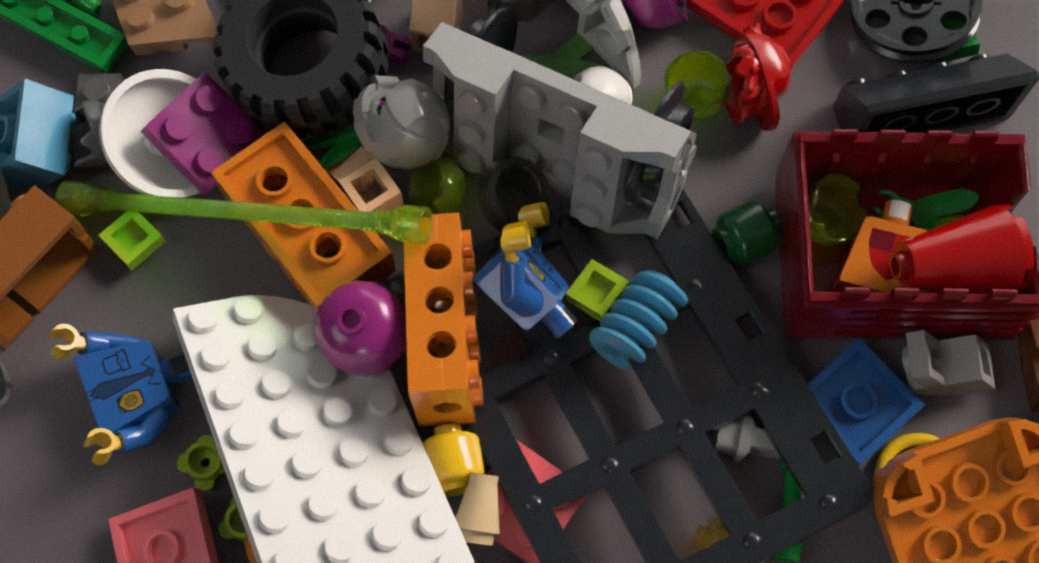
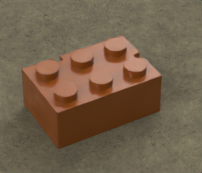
M35 185L26 194L17 197L11 203L7 214L0 220V345L6 350L35 320L6 295L13 289L42 313L100 251L78 220Z

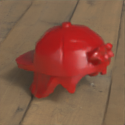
M757 22L753 26L748 25L747 28L743 29V34L738 36L737 41L733 45L734 56L722 66L723 71L733 75L730 86L726 91L724 106L728 110L729 116L732 117V122H735L737 125L744 123L750 115L755 114L762 130L773 131L779 125L780 120L778 99L790 87L792 78L791 62L779 43L771 37L761 34V27Z

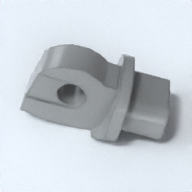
M749 415L717 430L714 449L716 452L732 455L733 462L739 463L748 453L769 459L780 458L764 429L755 428L754 420Z

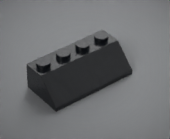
M1008 53L991 57L989 54H979L968 59L966 62L951 65L948 62H939L922 71L909 73L907 70H900L882 79L868 81L865 78L850 81L845 86H842L833 108L840 129H857L858 132L905 130V133H926L928 130L949 131L1010 118L1038 82L1039 74L1036 69Z

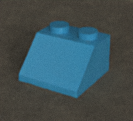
M28 79L22 80L0 95V188H32L34 185L38 188H44L65 176L71 162V155L68 152L69 135L75 124V114L72 113L73 95Z

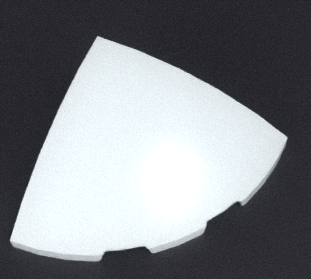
M565 0L579 13L577 34L580 33L594 48V51L617 73L621 74L633 89L639 86L641 68L638 50L630 21L621 1Z

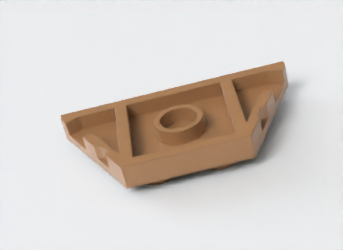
M112 0L127 42L136 56L156 54L163 50L170 52L187 51L188 43L208 42L210 47L213 48L215 37L220 36L205 0Z

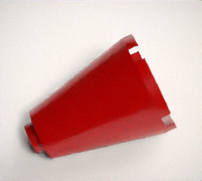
M1009 204L993 205L899 242L889 257V269L892 277L899 281L904 288H919V290L940 292L942 288L968 289V294H987L991 289H1017L1018 294H1023L1030 285V282L1023 283L1025 270L1034 269L1033 241L1023 217H1013L1009 210L1013 209L1012 206Z

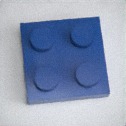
M860 338L853 342L808 383L809 388L859 466L925 406L920 398Z

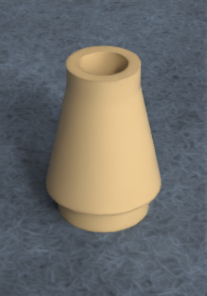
M470 472L469 482L455 517L466 542L493 546L495 534H500L498 476Z

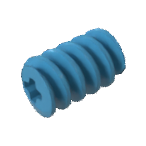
M647 269L636 273L632 279V285L625 287L622 291V299L614 301L610 309L611 313H607L601 318V327L594 328L590 332L589 339L594 349L611 364L624 371L631 368L628 359L638 363L645 361L646 355L639 345L649 349L656 346L657 341L650 331L659 335L666 333L667 326L660 317L673 321L678 316L673 305L685 307L688 303L686 294L670 278L655 270Z

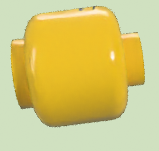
M445 424L435 427L433 429L434 435L424 440L422 444L445 496L463 495L469 482L470 472L485 473L479 438L474 433L462 431L460 424Z

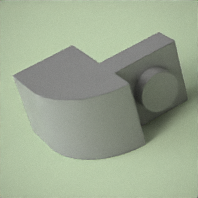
M925 330L906 333L907 347H903L902 360L906 371L908 387L915 394L925 396L961 395L995 389L990 346L978 335L974 334L939 341Z

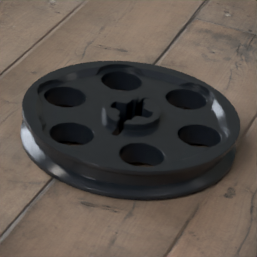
M851 0V22L860 41L880 56L906 63L931 62L959 51L976 33L982 11V0ZM911 5H919L920 10H911ZM877 17L885 19L888 25L877 29L869 27L866 22L871 18ZM948 19H956L965 26L958 30H949L944 28L941 23ZM908 35H919L926 41L919 46H910L905 44L902 39Z

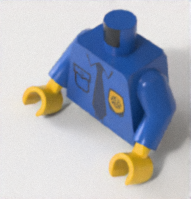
M540 202L523 206L518 213L519 222L507 224L503 227L500 239L502 248L482 267L472 280L523 329L528 331L540 320L558 339L578 319L561 302L569 288L567 282L541 253L542 237H537L536 228L548 226L550 215L547 204Z
M59 324L54 327L48 337L53 339L62 338L68 345L54 346L51 350L52 356L56 359H65L71 355L73 350H77L80 354L74 357L98 425V428L90 431L83 447L100 445L104 448L95 452L91 461L96 465H103L108 462L113 451L117 454H123L151 446L171 421L172 414L180 408L172 386L192 378L184 352L162 360L159 351L150 340L108 332L83 331L79 334L69 324Z

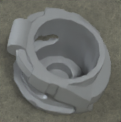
M372 75L369 78V85L361 91L359 97L354 100L353 105L354 129L367 153H372L383 164L399 169H415L426 165L431 160H439L450 134V117L443 99L430 86L411 78L399 81L397 77ZM385 97V104L382 105L381 114L378 115L377 108L380 104V99Z

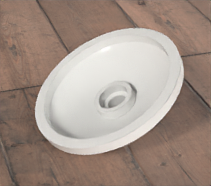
M153 69L129 77L111 93L100 116V143L110 167L123 182L134 190L162 200H180L200 193L140 132L196 80V78L182 72L168 69Z

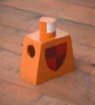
M888 200L885 203L882 219L872 216L865 217L853 239L833 285L832 292H842L844 287H870V292L890 293L893 288H904L890 273L889 257L899 242L927 231L909 226L913 209L911 204L900 200ZM919 290V293H929V291Z

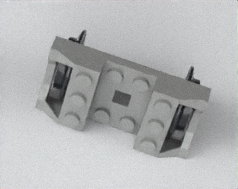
M506 6L496 10L489 19L485 17L478 19L467 32L443 22L439 24L423 45V61L433 65V90L443 99L448 108L450 134L444 149L454 162L460 164L469 172L479 173L492 179L508 155L512 156L520 163L547 172L563 183L573 184L570 216L577 218L582 224L588 227H596L609 234H647L658 239L674 211L686 181L687 169L697 149V146L694 145L697 133L690 131L695 110L685 104L687 86L684 82L679 81L674 84L662 99L656 112L651 114L512 53L518 25L517 15L510 7ZM645 190L653 193L659 191L655 203L641 197Z

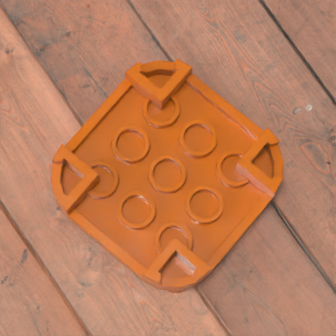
M1010 417L989 420L906 450L889 460L884 467L875 472L872 479L875 513L892 563H1039L1038 423Z

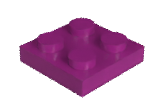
M206 71L140 131L203 196L217 185L211 174L214 169L265 135L259 126Z

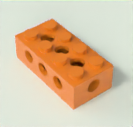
M285 121L211 172L220 193L315 311L318 310L324 297L339 285L355 280L367 282L376 280L382 282L396 272L392 251ZM310 220L305 224H299L301 221ZM330 252H339L334 257L323 258Z
M459 213L403 217L408 395L419 427L476 423L475 406H483V389L478 362H481V350L476 319H479L478 299L474 281L472 280L476 275L475 252L472 247L471 229L462 230Z

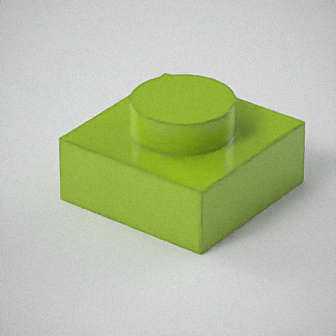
M133 206L98 235L131 271L166 242L163 236Z
M591 259L565 295L567 302L601 321L605 314L611 313L610 309L614 301L622 299V291L630 285V281Z

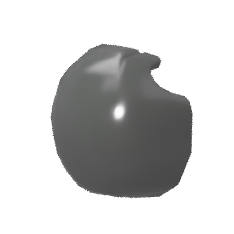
M96 100L83 101L82 106L76 108V113L82 114L86 118L84 123L75 126L71 132L72 156L76 170L97 168L109 164L103 153L99 136L100 116L105 105L103 102Z

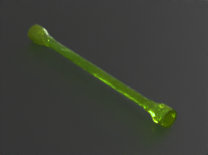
M77 180L63 181L56 193V202L73 216L83 217L100 211L124 210L343 229L353 228L355 230H371L375 234H385L401 243L421 245L428 243L433 227V217L430 208L416 205H402L389 210H374L370 213L368 211L359 212L329 208L321 209L302 206L294 207L276 204L267 205L250 202L241 203L223 200L215 201L209 199L115 193L113 190L101 189L90 182Z

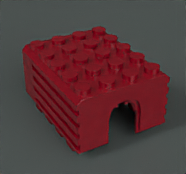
M833 129L832 132H793L777 168L775 181L777 215L782 225V232L778 234L783 328L786 337L906 339V333L925 330L936 339H952L976 334L983 340H1013L1016 334H1020L1024 330L1023 327H1028L1032 324V320H1036L1039 317V254L1037 253V246H1033L1034 269L1025 270L1023 283L1030 282V285L1023 294H1018L1017 289H991L987 294H968V289L942 288L940 292L929 291V293H919V288H893L890 293L870 292V287H844L842 292H832L839 271L866 216L882 219V216L875 214L871 209L878 207L881 211H884L886 201L891 200L886 194L878 195L877 190H892L899 197L913 201L952 189H967L978 194L979 200L970 209L960 213L940 216L946 223L993 205L1009 204L1013 207V209L1009 210L1012 215L1014 208L1032 188L1025 134H999V131H974L973 134L952 133V131L928 130L926 133H905V130L858 132L857 129ZM910 221L909 226L915 227Z

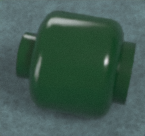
M751 200L719 215L716 220V228L712 230V235L729 261L731 260L740 266H746L776 251L779 243L778 234L782 232V225L773 209H766L759 202Z

